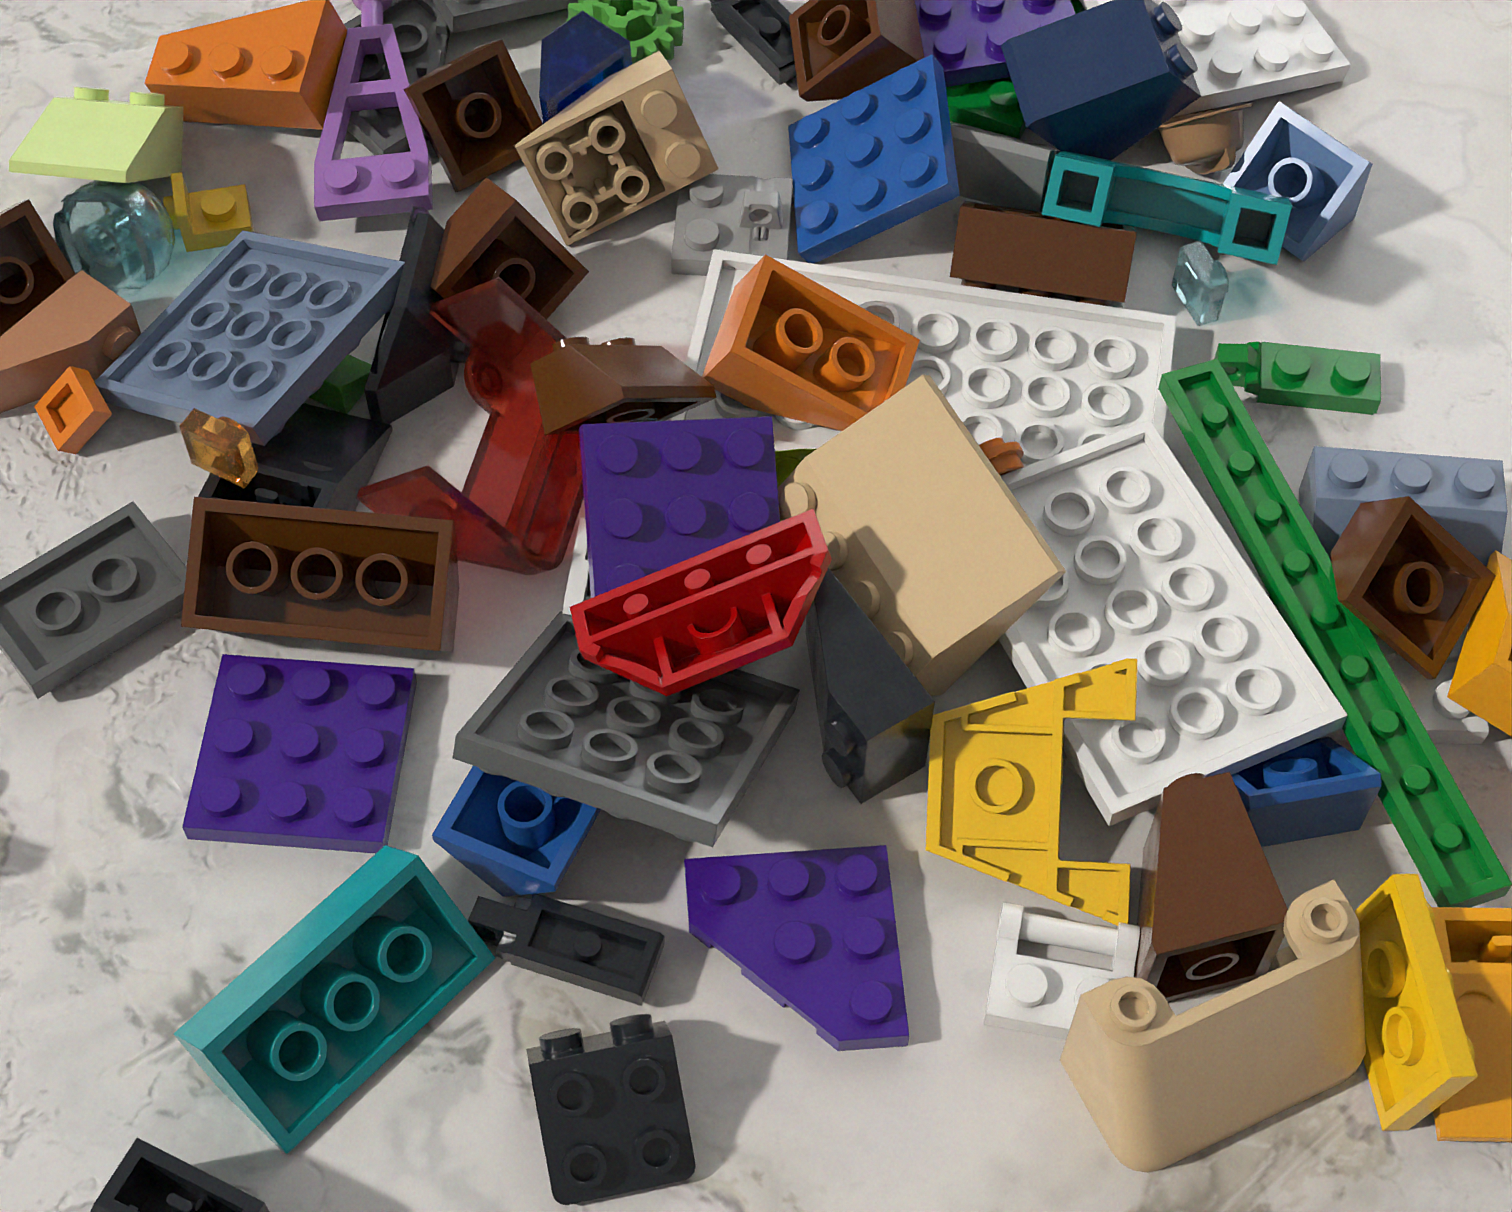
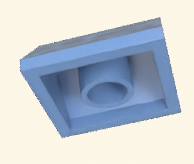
M1278 101L1223 184L1288 198L1292 208L1282 247L1300 260L1306 261L1355 219L1373 164Z

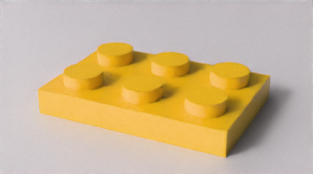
M1392 874L1355 910L1360 930L1366 1031V1053L1363 1061L1382 1131L1409 1130L1478 1077L1475 1068L1474 1047L1464 1031L1454 997L1455 985L1453 976L1445 966L1435 932L1434 912L1431 905L1426 901L1419 875Z

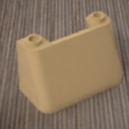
M1334 879L1301 894L1292 901L1284 917L1283 929L1289 946L1277 951L1271 964L1273 971L1187 1011L1175 1015L1167 1000L1155 985L1141 978L1122 977L1114 979L1080 995L1060 1062L1111 1152L1121 1164L1134 1171L1146 1173L1164 1169L1329 1090L1354 1075L1366 1053L1359 921L1354 909Z

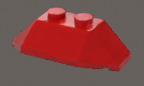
M814 509L571 606L570 611L577 643L583 658L662 695L669 696L792 647L832 561Z

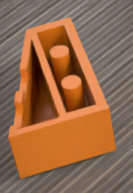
M307 0L161 35L158 38L144 84L151 93L165 94V105L184 107L183 121L323 130L348 30L330 0Z

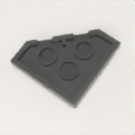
M393 0L390 7L383 12V25H393L408 82L411 85L445 64L451 30L432 0ZM361 14L344 23L347 30L348 28L361 27ZM384 53L367 54L364 56L358 82L391 79ZM399 107L351 111L347 130L374 156L410 152ZM421 125L425 142H427L429 139Z

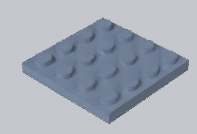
M242 230L95 381V384L108 404L265 446L271 438L282 431L287 420L308 397L321 388L324 380L339 363L359 346L361 339L380 318L392 310L405 262Z

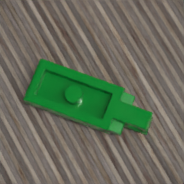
M1259 341L1248 342L1247 344L1219 343L1214 359L1218 358L1232 385L1244 387L1245 392L1256 395V403L1368 415L1377 413L1381 403L1380 354L1272 342L1260 343Z

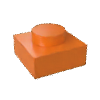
M69 366L34 406L57 451L77 454L112 415L89 371Z

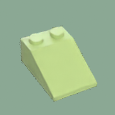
M74 87V97H53L9 159V172L120 183L170 177L172 173L182 172L184 107L165 105V94L130 92L129 102L109 100V89Z

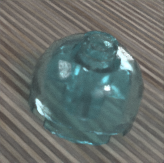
M94 180L81 185L67 194L61 201L63 202L62 210L55 213L53 219L55 240L75 274L83 270L120 297L126 298L135 296L144 290L169 266L175 244L173 222L165 206L156 195L137 181L120 183Z

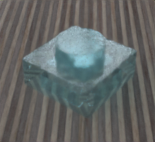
M1202 241L1180 247L1171 283L1173 289L1197 326L1219 320L1225 294L1229 289L1228 275L1224 266L1218 260L1214 261Z

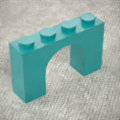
M1063 151L1055 155L1042 215L1098 227L1103 223H1115L1165 232L1211 244L1218 248L1219 253L1277 265L1292 204L1288 198Z

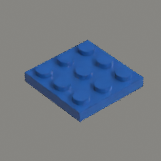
M932 54L788 126L798 254L807 263L815 264L960 196L944 69Z

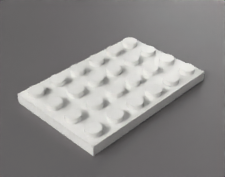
M1150 419L1000 476L1066 570L999 638L1001 645L1026 687L1030 688L1054 681V679L1099 668L1123 659H1138L1136 721L1066 718L1064 721L1063 750L1108 826L1158 806L1164 787H1168L1170 783L1182 776L1202 773L1209 777L1230 772L1232 775L1343 727L1348 715Z

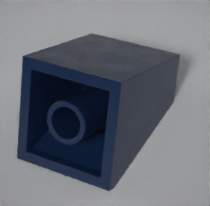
M1112 0L1015 36L1004 42L1001 48L1026 127L1061 152L1068 151L1112 161L1199 99L1201 94L1193 75L1198 70V67L1191 53L1181 43L1178 33L1183 27L1174 10L1165 2L1158 5L1153 0Z

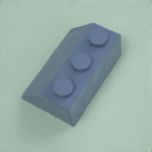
M1314 446L1299 487V502L1330 560L1332 549L1360 503L1405 496L1411 497L1486 567L1490 554L1495 550L1502 554L1508 513L1503 460Z

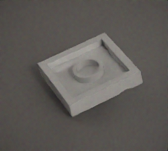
M709 174L679 189L671 255L672 274L707 276L713 249L764 256L766 254L771 258L787 260L793 179H762L755 176Z

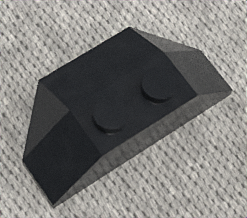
M412 206L410 221L399 261L405 263L394 306L384 316L373 362L364 389L370 420L391 424L454 387L459 363L467 364L471 355L472 331L471 328H468L469 321L430 287L444 228L425 207Z

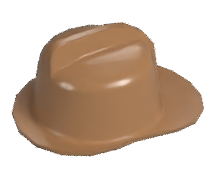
M1249 103L1226 109H1209L1176 116L1166 121L1157 129L1171 160L1176 165L1185 166L1196 174H1209L1231 168L1234 165L1236 152L1242 148L1244 142L1243 110L1253 105Z

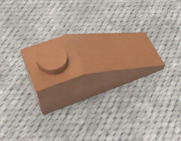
M81 270L0 336V413L40 400L69 366L88 370L93 380H97L141 335L132 304Z

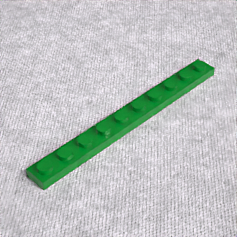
M1218 358L1163 373L1158 390L1278 612L1348 715L1342 730L1358 758L1381 773V788L1377 795L1437 906L1471 908L1504 897L1511 888L1512 882L1369 627L1338 601L1332 562Z

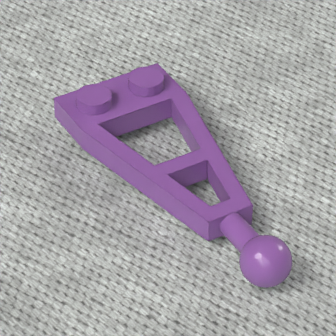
M352 0L356 8L361 11V27L348 28L314 161V209L319 221L411 212L412 206L433 210L432 163L419 117L416 115L404 91V88L409 86L393 25H383V12L390 7L393 0ZM384 53L391 79L358 82L364 56L367 54ZM399 107L411 152L340 159L351 111Z

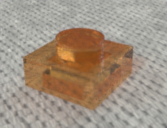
M193 408L180 424L179 428L193 465L243 488L247 486L259 469L250 436L236 421L224 416L217 419Z

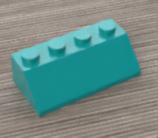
M385 845L173 1034L213 1083L282 1152L288 1154L496 958L422 859L416 854Z

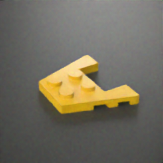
M1123 659L1099 668L1075 673L1044 684L934 714L930 728L926 851L1002 881L1028 889L1068 907L1071 906L1114 925L1118 926L1119 922L1129 924L1131 863L1061 860L1060 830L1064 721L1066 718L1136 721L1138 659Z

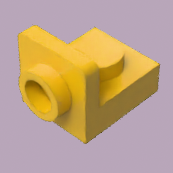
M183 173L170 174L173 195L163 197L166 220L170 231L180 230L186 252L228 246L242 230L254 232L250 202L245 184L188 193Z

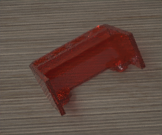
M498 277L433 303L429 312L471 349L464 367L466 389L472 399L490 414L462 492L427 465L361 487L356 499L374 513L454 520L458 561L524 575H536L553 570L562 563L584 499L580 434L545 435L530 363L552 353V345L567 338Z

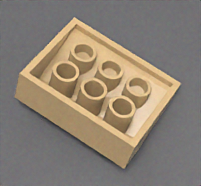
M921 375L806 456L778 487L780 519L783 521L814 509L832 558L828 568L930 696L943 695L1066 572L930 375Z

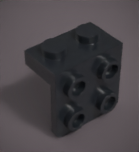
M650 1014L622 1017L609 1023L611 1032L582 1037V1032L579 1028L563 1029L540 1036V1046L526 1049L552 1195L558 1203L571 1205L687 1180L694 1174L696 1163L674 1042L665 1021L653 1023Z

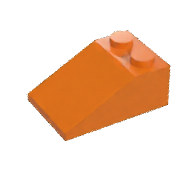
M765 254L734 287L702 377L714 385L715 390L753 410L843 431L906 386L920 339Z

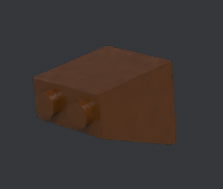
M1230 772L1209 777L1202 773H1192L1182 776L1170 783L1168 787H1164L1143 849L1137 925L1140 926V937L1134 978H1141L1155 985L1167 1002L1249 982L1267 974L1285 937L1283 931L1284 917L1288 908Z

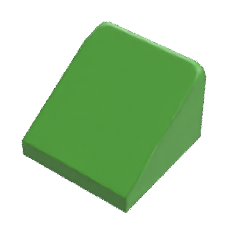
M348 354L324 380L321 388L308 398L348 414L364 393L371 364Z

